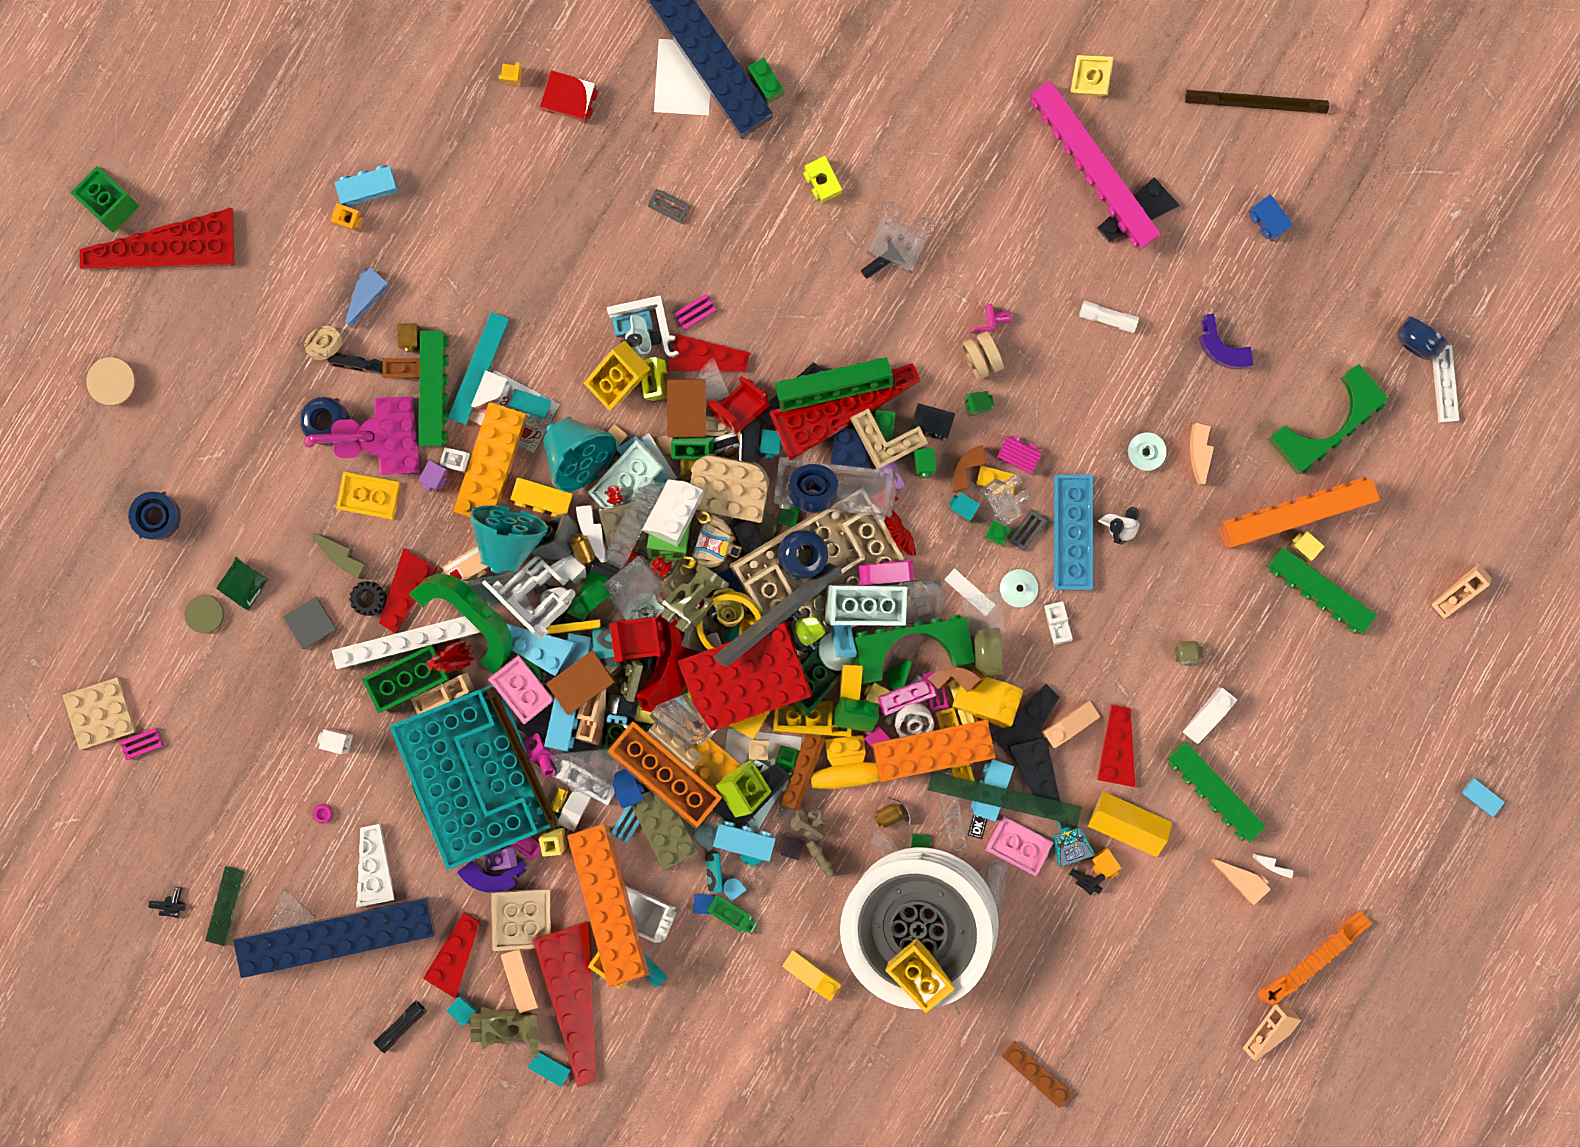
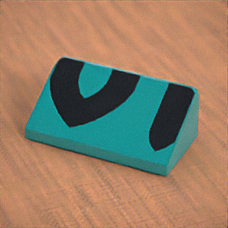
M610 626L592 629L593 650L605 667H614L616 662L614 660Z
M706 853L709 892L721 893L723 891L720 853Z

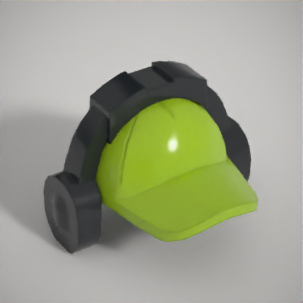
M797 610L787 618L789 621L788 630L797 651L811 652L820 645L818 639L825 634V630L820 621L814 616L799 619L802 614Z

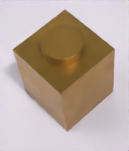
M417 323L397 324L398 347L403 349V352H415V349H420V326Z

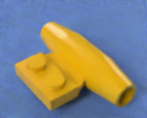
M863 735L825 740L827 759L832 766L813 772L811 777L812 788L841 789L868 785L880 781L876 763L863 762L866 755Z

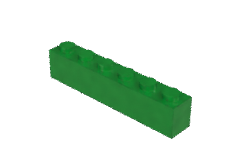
M420 331V447H445V443L448 442V432L445 431V424H448V412H445V405H448V393H445V386L449 384V376L446 374V366H449V356L446 355V347H449V336H446L444 331Z
M885 357L828 371H820L810 375H802L788 380L784 379L775 382V389L780 410L783 412L893 387V375L888 359Z
M1284 547L1278 548L1266 565L1270 569L1268 571L1276 578L1279 576L1283 578L1285 585L1291 589H1298L1303 598L1316 602L1315 606L1323 612L1327 610L1332 614V619L1338 623H1345L1347 625L1346 628L1353 634H1364L1377 616V614Z
M1182 742L1167 756L1169 766L1174 771L1179 770L1183 774L1181 777L1183 781L1188 785L1192 784L1196 788L1194 792L1201 799L1205 798L1209 802L1208 807L1215 814L1219 812L1223 817L1221 821L1228 828L1232 826L1236 830L1234 834L1240 841L1243 842L1245 840L1250 843L1266 828L1258 817L1187 742Z

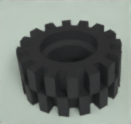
M363 581L352 588L353 591L350 592L351 598H349V602H351V607L354 608L356 613L364 616H373L384 608L386 594L379 584ZM366 591L372 592L375 596V601L370 606H365L361 602V595Z

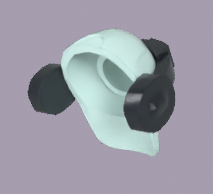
M639 315L630 316L631 329L626 333L625 339L621 340V343L626 341L638 355H646L651 351V345H658L662 342L661 333L651 332L648 334L644 318Z

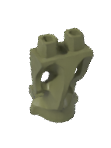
M700 563L696 568L697 573L693 580L688 584H681L663 601V605L666 608L662 617L672 623L676 616L679 615L681 619L676 624V627L684 633L692 625L697 628L714 601L712 598H706L707 595L715 589L725 591L729 586V583ZM685 591V597L680 599L681 593ZM703 601L704 606L698 610L696 608L697 604Z
M481 1007V1013L470 1014L471 1027H481V1029H470L471 1042H481L482 1049H485L494 1043L511 1044V1041L523 1039L528 1043L530 1057L538 1058L536 1014H520L518 1009L496 1012L485 1007ZM516 1025L518 1029L511 1030L509 1026Z

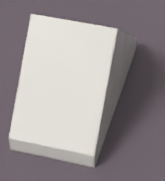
M445 447L439 466L466 473L471 454Z
M573 789L563 807L558 824L575 832L591 797Z

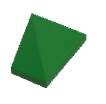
M906 661L884 673L892 691L905 686L912 664L911 661Z

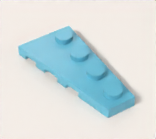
M507 624L513 641L512 651L554 676L561 673L577 643L549 635L540 640L530 630Z

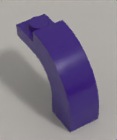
M1214 313L1203 317L1201 327L1202 331H1205L1206 334L1201 335L1199 341L1203 351L1213 362L1229 369H1245L1254 365L1251 346L1243 348L1226 346L1218 337Z
M474 859L457 873L472 888L491 893L505 891L516 885L518 881L514 876L516 875L518 878L527 871L525 867L528 863L525 859H522L517 863V866L512 867L509 871L495 875L486 872Z

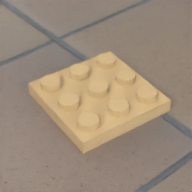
M120 677L62 695L79 750L137 732Z
M549 888L491 892L493 951L535 948L532 939L551 933Z

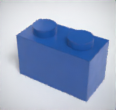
M1271 194L1248 211L1252 222L1260 226L1262 235L1266 239L1269 238L1270 241L1293 225Z
M626 769L611 774L614 792L622 809L644 800L642 793L645 790L642 783Z

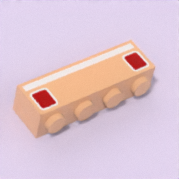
M476 546L442 568L446 575L456 577L468 585L470 584V579L475 576L477 579L487 573L485 570L490 567L480 563V556Z

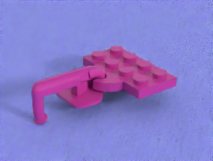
M413 396L374 398L375 418L368 419L361 426L352 419L338 420L332 425V434H313L305 437L303 440L304 445L308 448L318 443H333V451L339 458H355L362 450L370 455L378 456L380 475L420 472Z

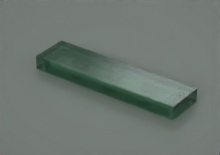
M225 866L205 941L222 946L226 944L245 870Z

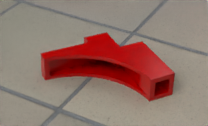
M662 614L658 616L659 620H662L663 623L661 637L662 640H665L666 651H664L662 656L658 657L650 678L636 693L641 709L651 713H655L687 690L678 660L695 655L694 650L681 646L683 636L676 627V618L670 623L662 617Z

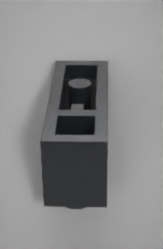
M606 692L605 712L632 718L636 717L637 698L634 699V702L626 700L624 695Z

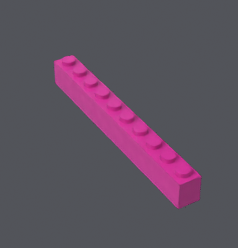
M1048 81L1032 92L1030 97L1031 106L1034 110H1039L1046 126L1049 125L1053 130L1054 138L1062 142L1064 152L1068 156H1072L1077 170L1085 174L1087 184L1095 188L1097 198L1101 202L1104 201L1108 206V213L1111 217H1115L1118 220L1120 230L1128 234L1131 245L1141 251L1159 239L1161 233L1053 83Z

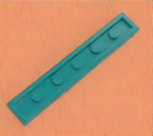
M493 312L490 313L449 413V419L467 425L473 411L472 402L485 371L489 372L509 323L508 318Z

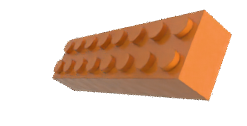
M1366 477L1350 481V486H1348L1347 482L1331 487V492L1328 488L1313 493L1314 497L1309 494L1296 498V503L1290 500L1277 504V509L1274 506L1261 509L1258 515L1256 511L1242 515V520L1239 521L1237 517L1223 521V526L1218 527L1224 547L1225 549L1380 501L1373 478L1367 480Z
M602 824L567 835L608 987H614L650 976L609 826Z

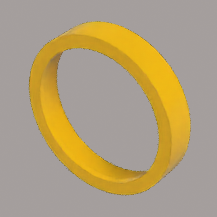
M725 591L711 597L714 600L712 605L723 600H735L746 605L753 612L756 621L763 617L757 603L743 593ZM702 619L697 626V632L701 642L709 650L717 646L711 643L705 635Z

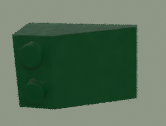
M818 647L801 661L813 695L789 704L800 716L810 715L841 678L842 670H831L821 662Z

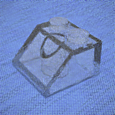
M910 580L902 582V586L907 587L906 624L921 621L924 624H931V619L940 618L945 598L940 580Z

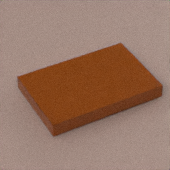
M667 379V437H706V379Z
M592 650L547 682L546 685L566 714L570 715L615 683V680L595 651Z

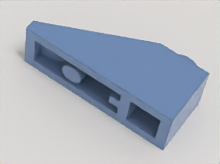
M371 267L368 270L362 271L359 275L360 279L356 283L345 323L350 327L390 287Z

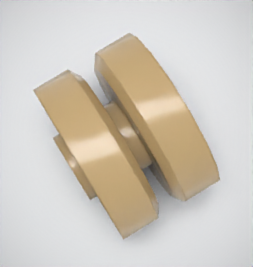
M987 331L977 335V344L971 338L961 343L968 365L978 380L988 377V368L993 373L1004 369L999 351Z

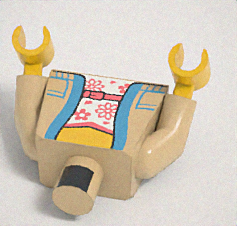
M700 510L701 513L705 514V517L702 519L697 517V520L703 523L693 556L684 557L689 559L690 563L683 566L686 568H697L700 563L707 568L719 566L722 562H726L728 555L738 558L742 547L732 544L734 535L731 534V529L723 519L709 515L705 510Z

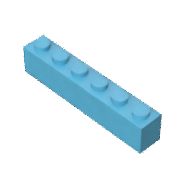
M572 633L568 634L567 641L577 643L561 672L592 651L593 643L591 637ZM556 698L554 699L544 747L568 752L569 748H573L575 737H572L573 729L577 730L579 719L576 718L577 710L567 715Z

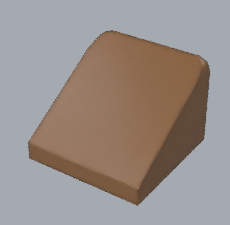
M667 435L654 437L655 443L662 455H671V441L674 437H667Z

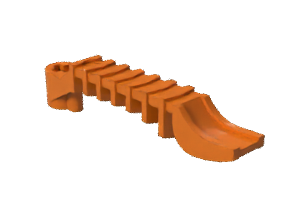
M1362 910L1353 914L1337 927V934H1329V940L1322 941L1320 948L1316 947L1313 949L1314 953L1307 954L1306 959L1299 961L1296 968H1290L1289 974H1282L1279 978L1260 988L1258 992L1259 1000L1264 1004L1274 1005L1279 1003L1288 994L1298 990L1299 986L1305 984L1310 977L1315 976L1317 971L1322 970L1323 966L1330 963L1341 951L1346 950L1347 946L1351 945L1358 935L1372 924L1371 921L1368 920Z

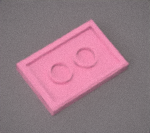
M519 655L488 679L523 724H526L554 701L551 694Z
M1002 815L985 850L1037 877L1054 842Z

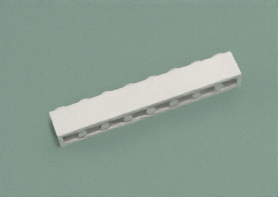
M463 616L332 650L336 669H343L482 632Z

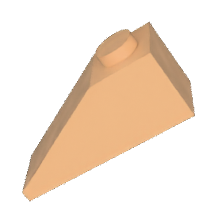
M1478 564L1463 575L1431 605L1445 619L1488 587L1492 578Z
M1088 701L1041 732L1047 738L1051 748H1056L1100 718L1091 701Z
M1214 858L1211 860L1252 905H1255L1271 890L1267 886L1269 882L1262 875L1258 876Z
M1275 1004L1243 1049L1253 1061H1257L1290 1036L1301 1022V1019L1290 1007Z

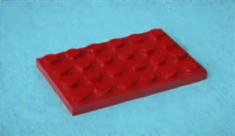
M786 622L779 624L728 667L717 663L713 656L731 642L678 660L700 723L703 724L704 734L813 695Z

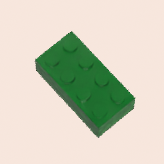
M435 645L427 646L362 678L378 713H383L451 680L448 672L436 669L429 670V665H426V662L431 660L432 656L438 652Z

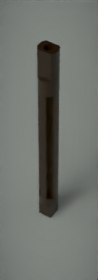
M1187 89L1184 99L1185 103L1324 114H1327L1329 109L1328 100Z

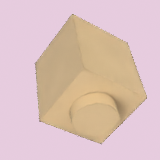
M750 739L749 759L768 760L769 740Z

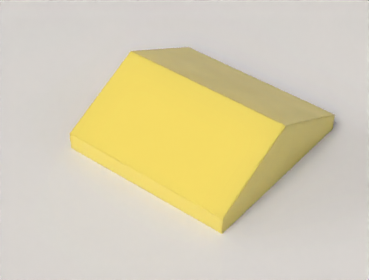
M1077 55L1071 93L1088 97L1108 95L1114 58Z

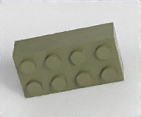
M649 790L643 793L644 800L631 805L663 871L698 854L681 816L652 791Z

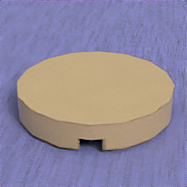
M322 326L323 329H315L308 335L304 346L309 357L314 360H323L331 357L339 350L342 344V337L333 326Z

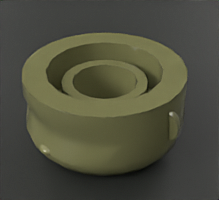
M1000 627L982 628L975 635V665L977 671L983 676H1002Z

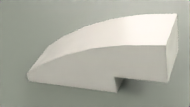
M593 506L576 507L583 535L588 536L595 552L594 554L601 563H607L602 524H595Z

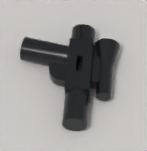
M1074 868L1070 871L1069 875L1077 880L1075 884L1083 888L1090 896L1093 892L1100 894L1103 888L1098 884L1105 880L1104 874L1101 873L1094 878L1091 875L1081 874Z
M175 887L173 896L166 897L164 901H149L148 907L150 909L164 910L159 911V916H170L179 919L180 911L186 910V903L179 902L183 888Z

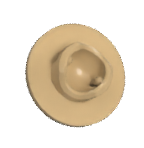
M108 357L100 359L92 365L87 374L86 385L88 392L97 402L104 405H118L131 396L135 387V376L133 370L126 362L118 358Z

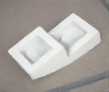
M1063 601L1045 605L1044 608L1053 645L1071 642L1073 638Z
M1253 853V858L1265 868L1292 878L1293 870L1275 866V858Z

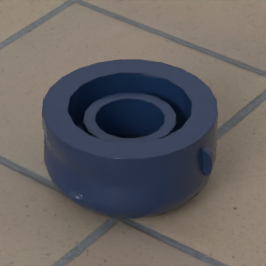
M1411 316L1406 318L1397 332L1400 344L1424 360H1435L1448 345V341L1442 335Z
M317 397L303 407L299 421L301 430L306 437L313 434H332V425L336 421L350 419L347 409L339 402L340 399ZM328 412L333 418L332 424L328 429L321 430L317 427L316 419L321 413ZM318 443L324 446L333 445V443Z
M807 464L797 468L792 473L789 483V496L792 503L798 509L808 513H820L826 511L834 504L837 498L838 480L831 469L820 464ZM809 490H816V491H819V492L812 493V492H809Z
M145 492L132 502L129 508L128 519L131 528L139 535L140 539L163 540L170 537L179 528L181 519L180 509L174 499L166 495L167 492ZM154 507L160 508L163 513L162 521L157 525L150 524L148 520L149 512Z
M796 530L786 535L781 541L778 548V560L782 569L787 574L795 577V580L812 578L821 573L828 561V548L823 538L815 533V530ZM802 545L808 546L812 553L810 560L804 564L798 562L796 558V551Z

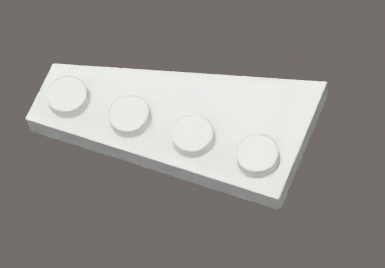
M381 824L361 827L356 908L395 900Z

